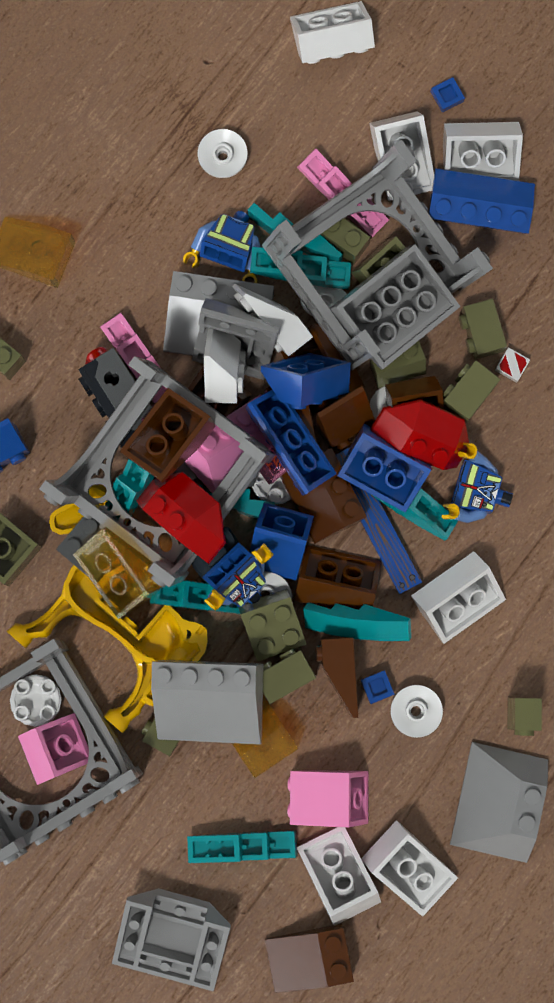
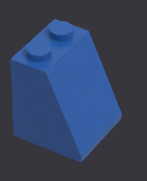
M263 503L254 529L250 553L252 554L255 549L260 548L265 543L273 553V556L265 563V571L278 574L284 579L297 580L314 516Z

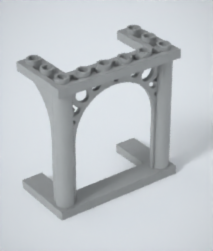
M402 139L388 150L372 168L373 170L291 226L285 220L276 227L262 244L265 251L342 358L347 362H351V370L381 350L365 329L352 339L349 337L291 256L293 253L345 217L358 212L372 211L386 214L400 222L412 235L417 247L427 261L435 260L441 264L443 271L437 273V275L451 294L457 290L461 291L493 269L490 265L489 257L480 251L478 247L460 259L456 247L447 241L441 226L430 217L427 206L418 200L412 185L403 179L402 175L417 160L414 158V152L411 147L405 145ZM384 191H389L393 197L392 205L387 208L381 202V195ZM372 194H375V195H374V203H375V205H371V204H369V203L367 202V200L373 198V197L371 196ZM398 205H399L401 211L404 212V214H399V213H398V211L396 210V207H397ZM426 246H428L429 250L433 253L432 255H429L426 252Z
M134 356L128 365L141 375L80 459L62 477L56 480H45L39 489L45 493L43 497L55 506L58 504H75L78 506V512L89 520L94 518L100 523L99 528L110 536L115 534L121 539L120 544L130 551L135 549L142 555L141 560L151 566L148 572L153 575L151 579L161 587L166 585L171 587L185 580L190 573L187 569L197 555L182 543L179 544V541L163 527L142 523L127 513L114 493L111 480L112 462L119 445L162 385L211 416L214 424L240 443L238 447L244 451L212 494V497L221 504L223 520L263 465L270 463L276 454L211 405L205 403L204 400L153 362ZM100 469L105 473L103 479L92 478L94 474L99 475ZM95 484H101L106 487L107 491L103 497L93 498L89 495L90 487ZM109 500L113 504L112 510H107L109 507L101 506L100 503ZM126 518H129L131 520V524L129 526H127L124 522ZM146 531L154 535L153 544H151L149 537L145 539L144 534ZM162 533L169 534L172 539V548L168 552L163 551L159 545V538Z
M52 639L32 651L31 655L33 658L1 676L0 692L42 666L47 665L85 730L89 745L87 767L77 786L69 794L52 803L41 805L25 804L10 798L0 790V799L5 801L3 804L0 800V862H3L5 866L27 853L28 851L25 847L35 842L36 846L48 840L50 838L48 833L55 828L61 832L73 824L71 821L73 817L80 814L81 818L95 811L94 804L101 800L106 804L118 796L117 790H120L123 794L140 783L138 777L143 775L139 766L134 767L108 721L103 717L101 709L67 654V651H69L68 646L62 640ZM100 752L101 759L105 757L107 763L103 761L96 762L94 759L96 753ZM97 767L104 768L109 773V779L105 782H98L92 778L91 771ZM87 783L100 788L99 790L89 789V793L83 791V787ZM75 797L80 798L82 800L76 803ZM65 799L70 800V806H64L63 802ZM15 806L17 808L13 820L10 817V815L13 813H11L8 810V807ZM58 807H59V809H60L62 812L57 815V810H58ZM26 810L31 811L34 817L33 824L29 829H23L20 825V817ZM43 810L48 811L49 817L45 816L42 819L41 825L38 826L40 822L39 813Z

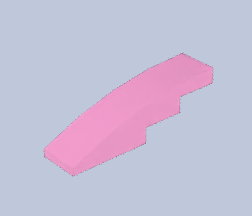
M314 149L297 166L328 200L352 184L317 149ZM370 199L367 200L369 204L375 205ZM372 211L358 212L347 216L370 238L389 221L383 213Z
M121 312L100 326L136 379L141 374L128 365L134 356L149 360L160 368ZM163 385L152 399L154 404L157 403L167 390Z

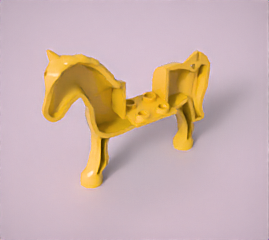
M101 484L93 485L89 489V495L93 498H101L106 494L107 489ZM107 501L100 503V505L104 506ZM67 504L56 509L50 515L49 524L51 530L60 535L69 534L84 517L78 512L79 507L75 504ZM123 553L97 583L93 582L73 565L63 584L61 596L44 615L28 624L15 623L6 631L23 647L27 648L33 638H47L62 619L75 615L106 630L118 639L131 653L136 663L137 681L132 694L125 703L118 708L109 709L103 717L122 733L127 729L130 721L141 713L145 704L153 706L151 690L152 662L158 660L199 661L205 653L208 643L206 628L199 623L182 619L171 606L164 605L139 635L137 633L139 628L127 616L122 620L117 615L119 613L118 609L106 598L117 587L127 572V569L123 566ZM187 630L191 632V636L189 639H186Z

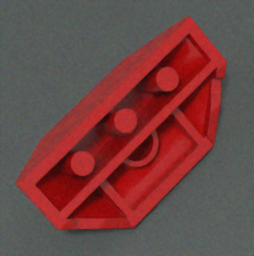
M421 399L393 407H383L371 427L373 433L399 452L441 470L457 468L463 459L459 457L458 452L466 453L467 447L463 443H469L464 418Z
M183 472L170 475L164 482L158 479L152 480L136 500L143 511L176 540L208 564L226 544L221 504Z

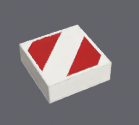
M508 347L495 371L517 383L530 359Z

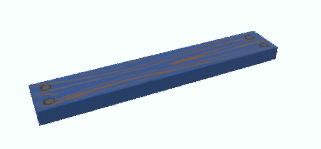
M350 447L336 454L341 466ZM351 484L367 515L360 522L398 594L422 583L380 501L370 493Z

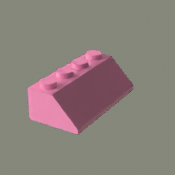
M247 404L227 416L229 420L273 451L245 409ZM216 426L201 447L185 463L213 494L244 451L238 447L240 443Z

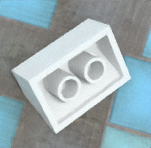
M362 1L290 17L298 54L302 63L314 64L319 62L320 59L329 57L340 58L344 54L351 52L364 53L368 49L375 47L372 19Z
M519 122L444 123V170L519 181L523 133Z
M208 328L204 352L205 403H237L238 393H243L246 351H241V341L233 334Z
M474 551L411 595L418 609L443 644L506 600L490 567Z

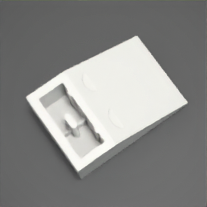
M237 284L232 286L237 292L233 296L242 308L248 313L252 312L250 315L279 329L274 345L278 353L283 351L287 356H290L313 338L299 317L287 307Z

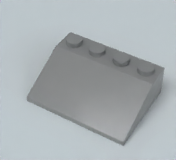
M416 244L403 249L329 309L351 339L364 329L368 332L381 350L370 359L383 370L461 306Z
M173 271L163 352L193 356L200 325H198L200 311L206 298L221 300L225 304L232 305L248 313L234 298L233 295L237 292L232 286L237 284L272 301L274 286Z
M158 660L152 662L151 690L158 739L262 744L263 664Z

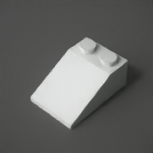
M416 111L369 123L377 161L394 144L402 139L405 145L411 147L414 152V158L417 160L402 175L403 179L412 185L415 195L432 191L434 170L424 116ZM386 191L388 201L393 200L389 191Z
M397 820L361 858L373 875L421 916H424L458 879L444 863Z
M337 827L297 847L334 926L381 903L379 893L345 827Z

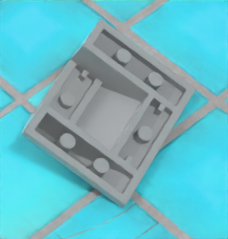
M206 298L200 311L198 322L200 328L192 361L204 364L208 328L233 334L241 341V351H246L244 375L265 380L261 372V366L270 363L279 329L232 305L225 304L221 300Z
M471 742L450 845L527 863L537 839L548 785V759Z
M159 888L129 896L126 900L112 964L214 991L231 924L210 902Z

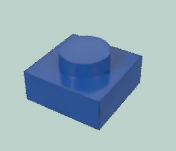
M454 77L432 87L430 91L442 113L463 103L465 100Z
M385 670L360 680L370 704L395 695Z

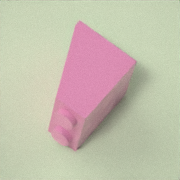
M290 771L288 779L290 803L287 809L290 825L354 827L368 824V771Z

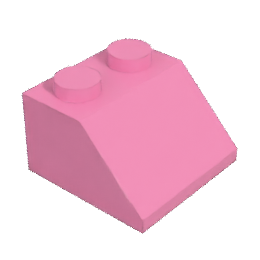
M75 713L36 727L18 736L37 785L88 763L89 747Z

